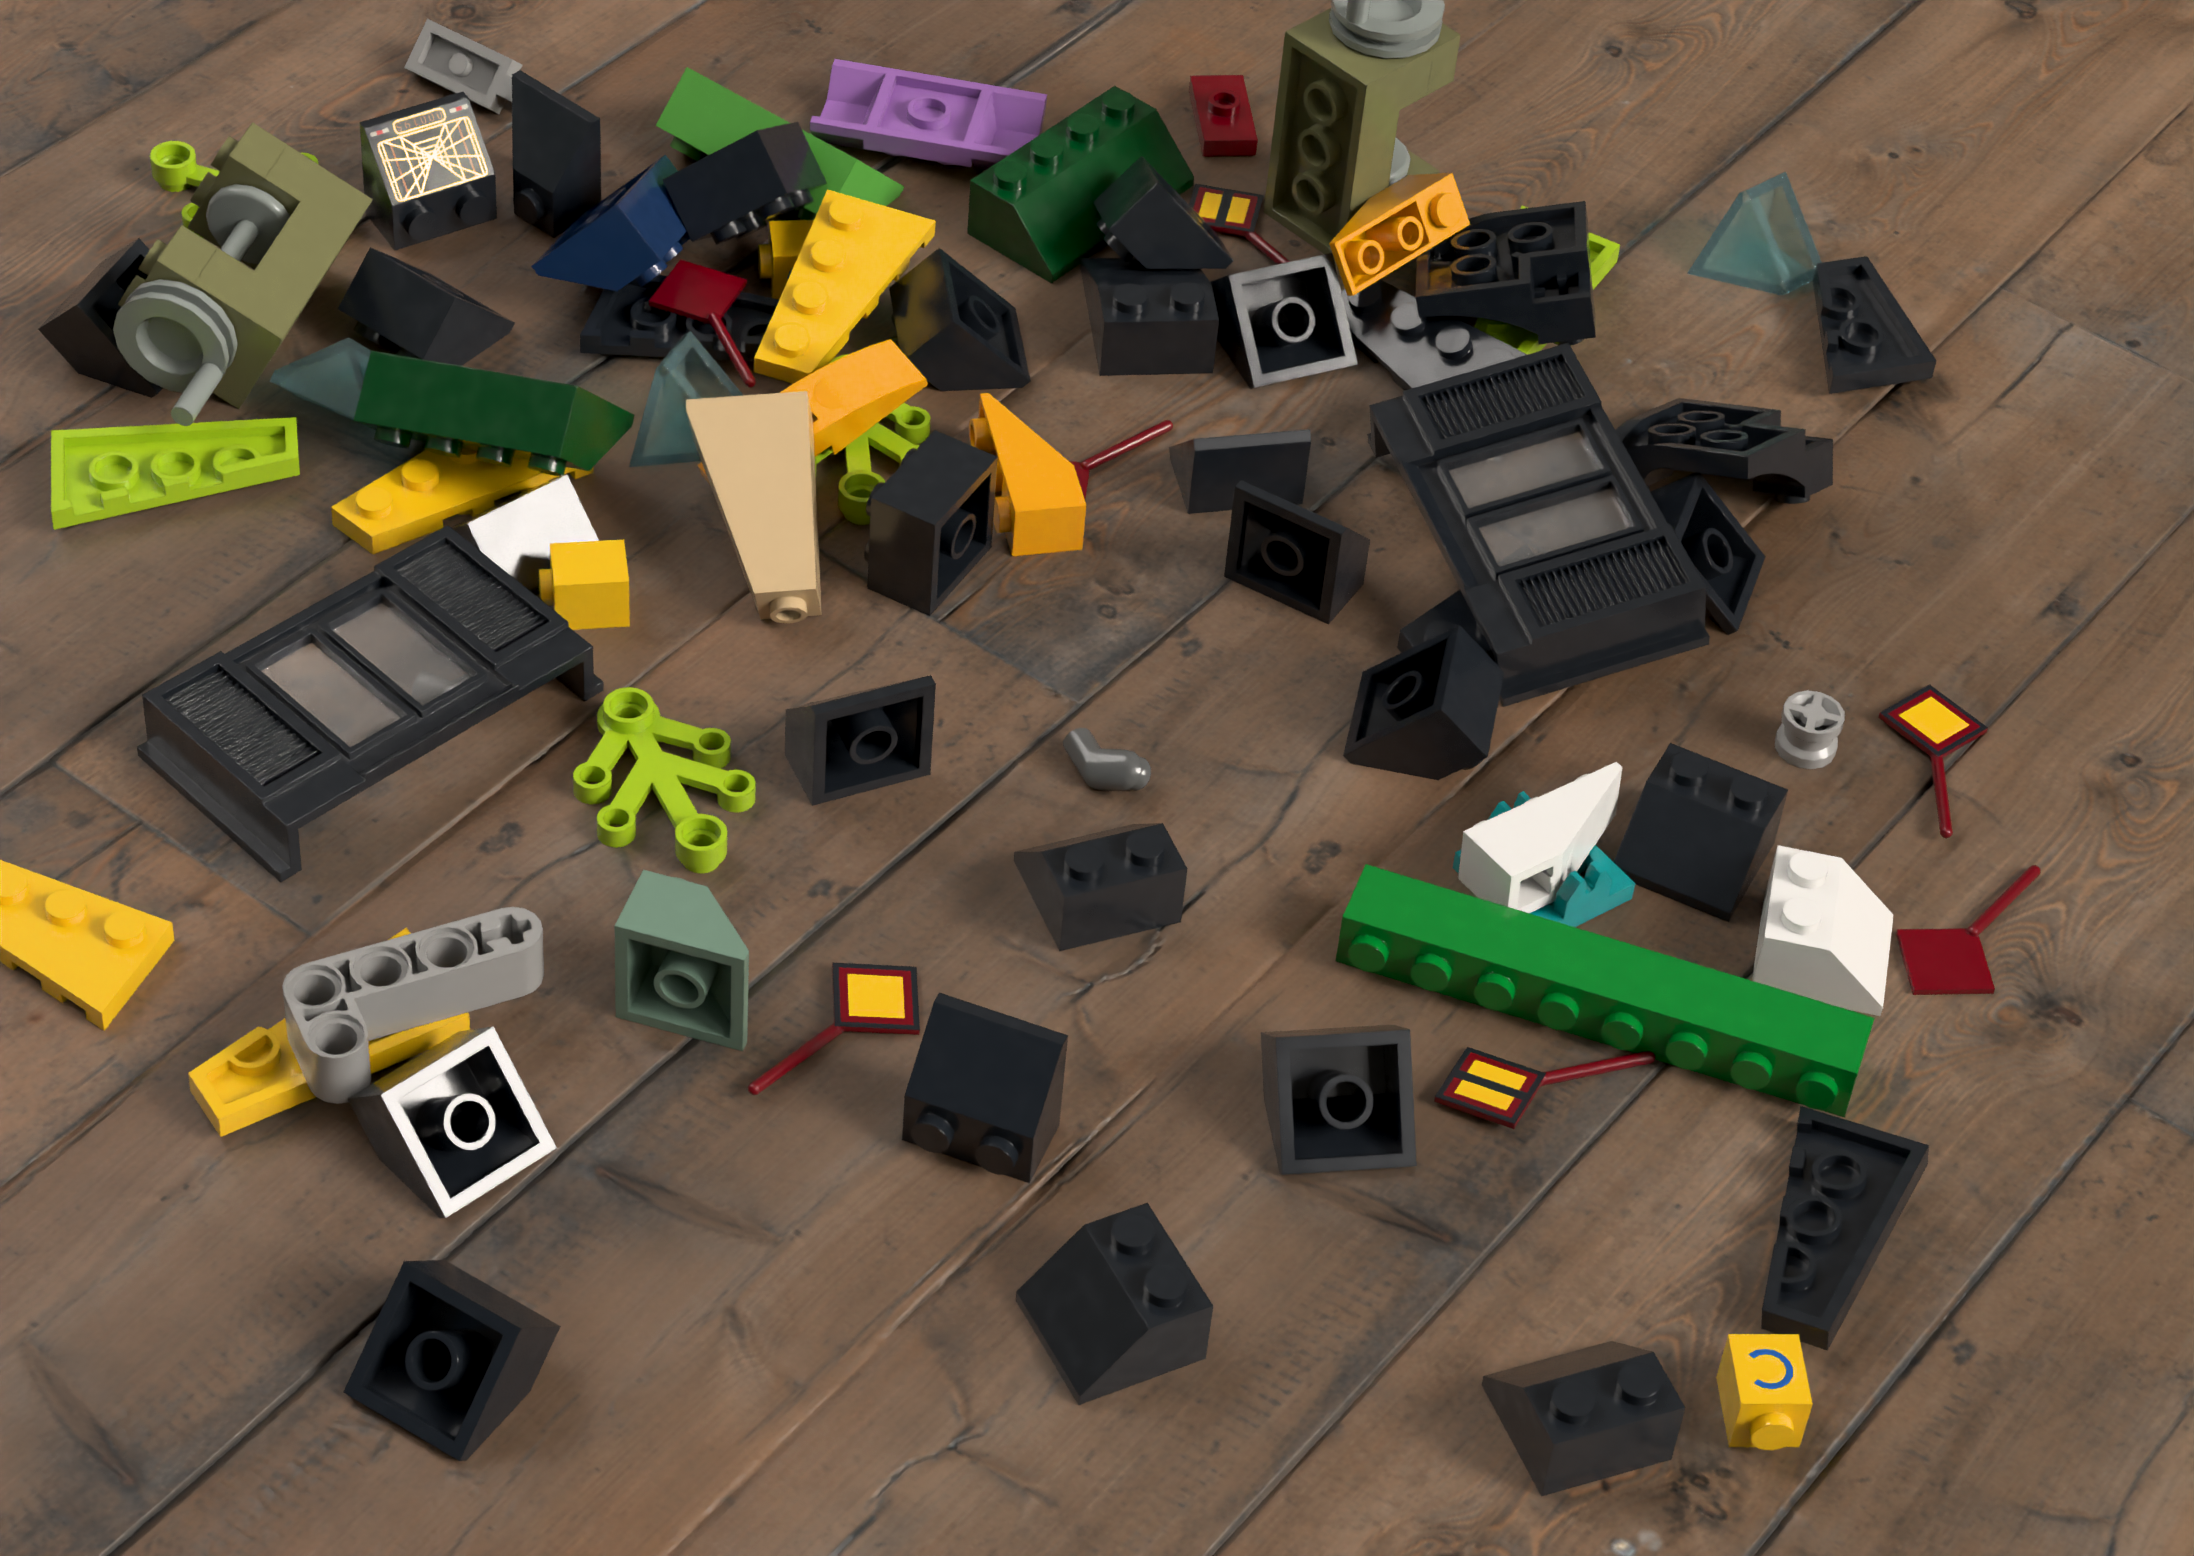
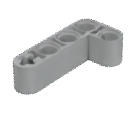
M500 908L305 963L291 970L286 975L282 985L287 1037L309 1089L317 1098L325 1102L347 1103L349 1102V1097L370 1085L371 1071L368 1041L516 999L534 992L541 985L544 977L543 928L541 920L535 913L525 908Z

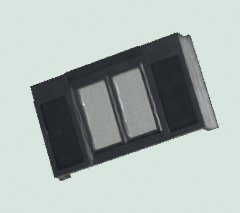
M1569 343L1405 390L1402 396L1369 405L1371 433L1367 434L1368 443L1376 458L1387 454L1392 455L1493 652V661L1503 670L1504 678L1499 698L1503 707L1709 645L1710 636L1705 629L1706 586L1673 527L1667 523L1605 413L1602 401Z
M447 525L375 565L373 572L225 654L220 651L142 694L147 741L137 746V752L144 762L279 882H283L302 870L299 828L554 678L584 702L604 691V682L594 674L593 646L569 627L568 621Z

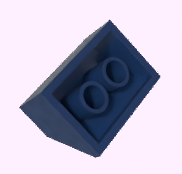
M666 155L662 156L583 213L531 267L538 276L613 291L620 290L634 279L640 287L647 284L668 267L666 263L683 250L682 245L690 240L688 232L662 180L678 172V170Z

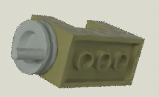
M1331 0V8L1285 31L1263 212L1323 254L1332 253L1329 243L1370 197L1407 175L1437 174L1440 172L1407 150V147L1396 137L1399 111L1454 81L1461 35L1442 23L1445 9L1443 0Z
M253 122L240 141L229 136L215 156L211 166L220 172L217 177L208 172L193 194L190 201L199 208L188 225L189 229L181 225L168 245L159 239L156 240L139 267L140 271L148 275L146 280L136 275L118 303L121 308L117 312L113 327L118 349L128 364L149 382L169 391L182 392V395L171 410L173 420L182 426H189L194 422L212 393L240 409L373 200Z

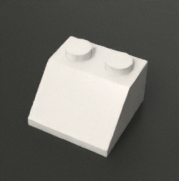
M1777 845L1763 901L1752 981L1847 1010L1881 1016L1893 914L1842 858Z

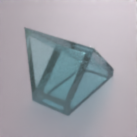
M1786 172L1777 174L1738 194L1687 274L1777 295L1787 294L1813 281L1816 264L1822 263Z
M691 331L679 339L655 370L629 467L701 461L693 440L686 412V400L743 396L741 391Z
M348 337L274 370L270 382L295 396L354 420L371 351Z

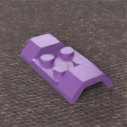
M834 59L827 100L821 116H812L810 132L813 136L828 144L878 151L890 156H908L937 161L943 165L971 167L973 162L975 169L987 170L1042 133L1047 94Z

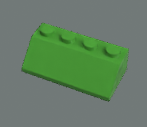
M686 67L656 126L674 136L670 144L672 148L699 161L703 153L710 155L756 130L789 124V122ZM802 130L827 184L810 192L814 202L799 209L796 214L797 217L802 220H814L827 189L883 206H887L900 197L904 189L903 185Z

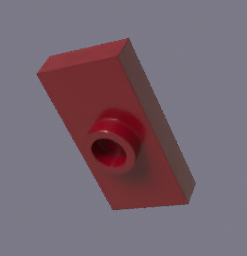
M1243 75L1190 76L1189 95L1202 156L1256 155L1258 139Z

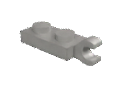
M427 19L404 68L454 93L463 91L469 100L500 114L505 101L512 102V74L521 70L523 65Z

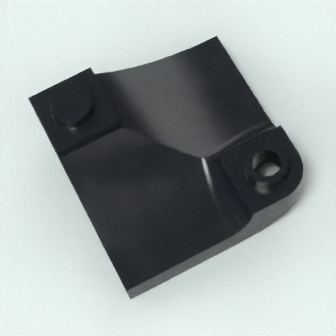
M1585 201L1500 211L1469 218V226L1417 256L1416 303L1419 318L1466 316L1500 321L1536 333L1539 344L1553 343L1559 346L1569 343L1571 346L1582 342L1584 339L1596 338L1588 217Z
M1677 398L1627 420L1616 429L1619 438L1649 490L1650 485L1671 476L1673 470L1752 479L1753 491L1775 494L1777 502L1786 504L1810 501V495L1833 485V439L1805 436L1806 429L1781 426V410Z

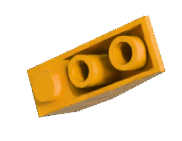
M1453 173L1407 175L1370 197L1332 239L1329 245L1348 296L1357 294L1470 225Z
M989 393L980 394L978 418L970 419L969 422L970 444L998 457L993 522L997 533H1005L1011 555L1023 556L1082 550L1086 502L1074 465Z

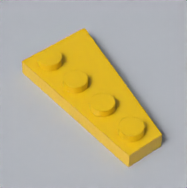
M827 189L754 357V372L794 384L828 365L848 342L850 331L862 317L867 319L879 303V296L892 280L897 282L908 269L910 258L920 247L925 248L935 236L936 221Z
M462 449L460 458L444 456L425 450L331 507L332 525L374 555L442 529L443 519L457 514H471L473 517L495 506L494 500L519 491L524 492L559 476L529 469L527 467L529 460L513 458L512 466L504 467L476 459L477 451ZM565 467L564 475L570 473L574 479H578L594 473V467L590 471Z
M0 860V962L12 970L18 966L41 981L43 991L61 1003L69 999L85 1010L88 1021L105 1031L175 941L173 923Z
M406 927L390 939H394L411 933ZM469 1013L368 1041L371 1074L423 1053L459 1031L470 1030ZM285 1018L269 1029L256 1027L188 1073L190 1091L220 1137L316 1097L309 1089L288 1041Z

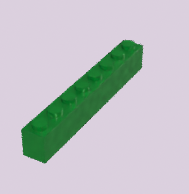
M1365 864L1343 914L1335 960L1336 962L1366 972H1372L1427 991L1437 992L1485 1007L1489 1010L1499 1011L1547 1026L1551 1029L1561 1030L1600 1042L1616 1049L1632 1053L1651 1051L1656 1056L1655 1060L1844 1118L1875 1019L1861 1013Z

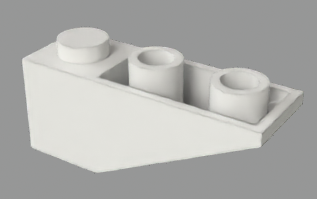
M1615 762L1593 773L1584 774L1571 783L1540 797L1531 798L1516 808L1489 820H1483L1472 828L1463 831L1458 879L1478 898L1526 913H1531L1554 902L1557 891L1571 872H1577L1616 815L1622 766Z

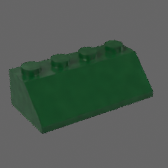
M1113 86L970 180L967 234L1052 284L1081 263V258H1089L1108 245L1104 240L1106 235L1096 225L1101 216L1093 202L1141 156L1179 195L1194 185V176L1157 109L1134 97L1132 94Z
M371 351L353 421L376 430L374 440L386 445L409 449L411 439L426 442L424 449L444 456L460 458L462 449L477 451L476 459L494 465L511 467L513 458L529 460L527 466L529 469L549 475L563 476L565 467L590 471L632 427L635 415L576 385Z

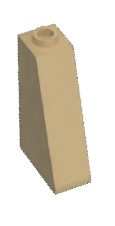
M808 391L686 400V412L693 440L760 620L772 619L779 623H796L804 620L807 616L822 615L814 434Z

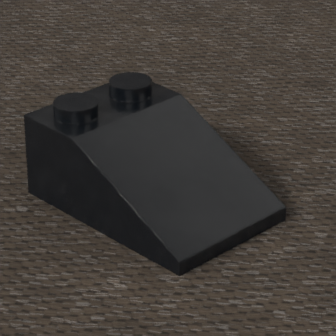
M1132 257L1128 262H1125L1122 258H1081L1080 269L1100 376L1213 373L1219 317L1212 284L1201 269H1146L1135 257Z

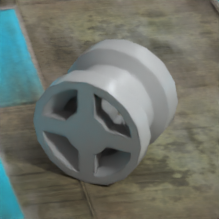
M1807 690L1796 692L1789 696L1784 703L1782 724L1777 730L1775 737V749L1779 756L1787 763L1805 769L1822 768L1831 763L1838 748L1837 736L1843 729L1845 711L1834 698L1821 692Z

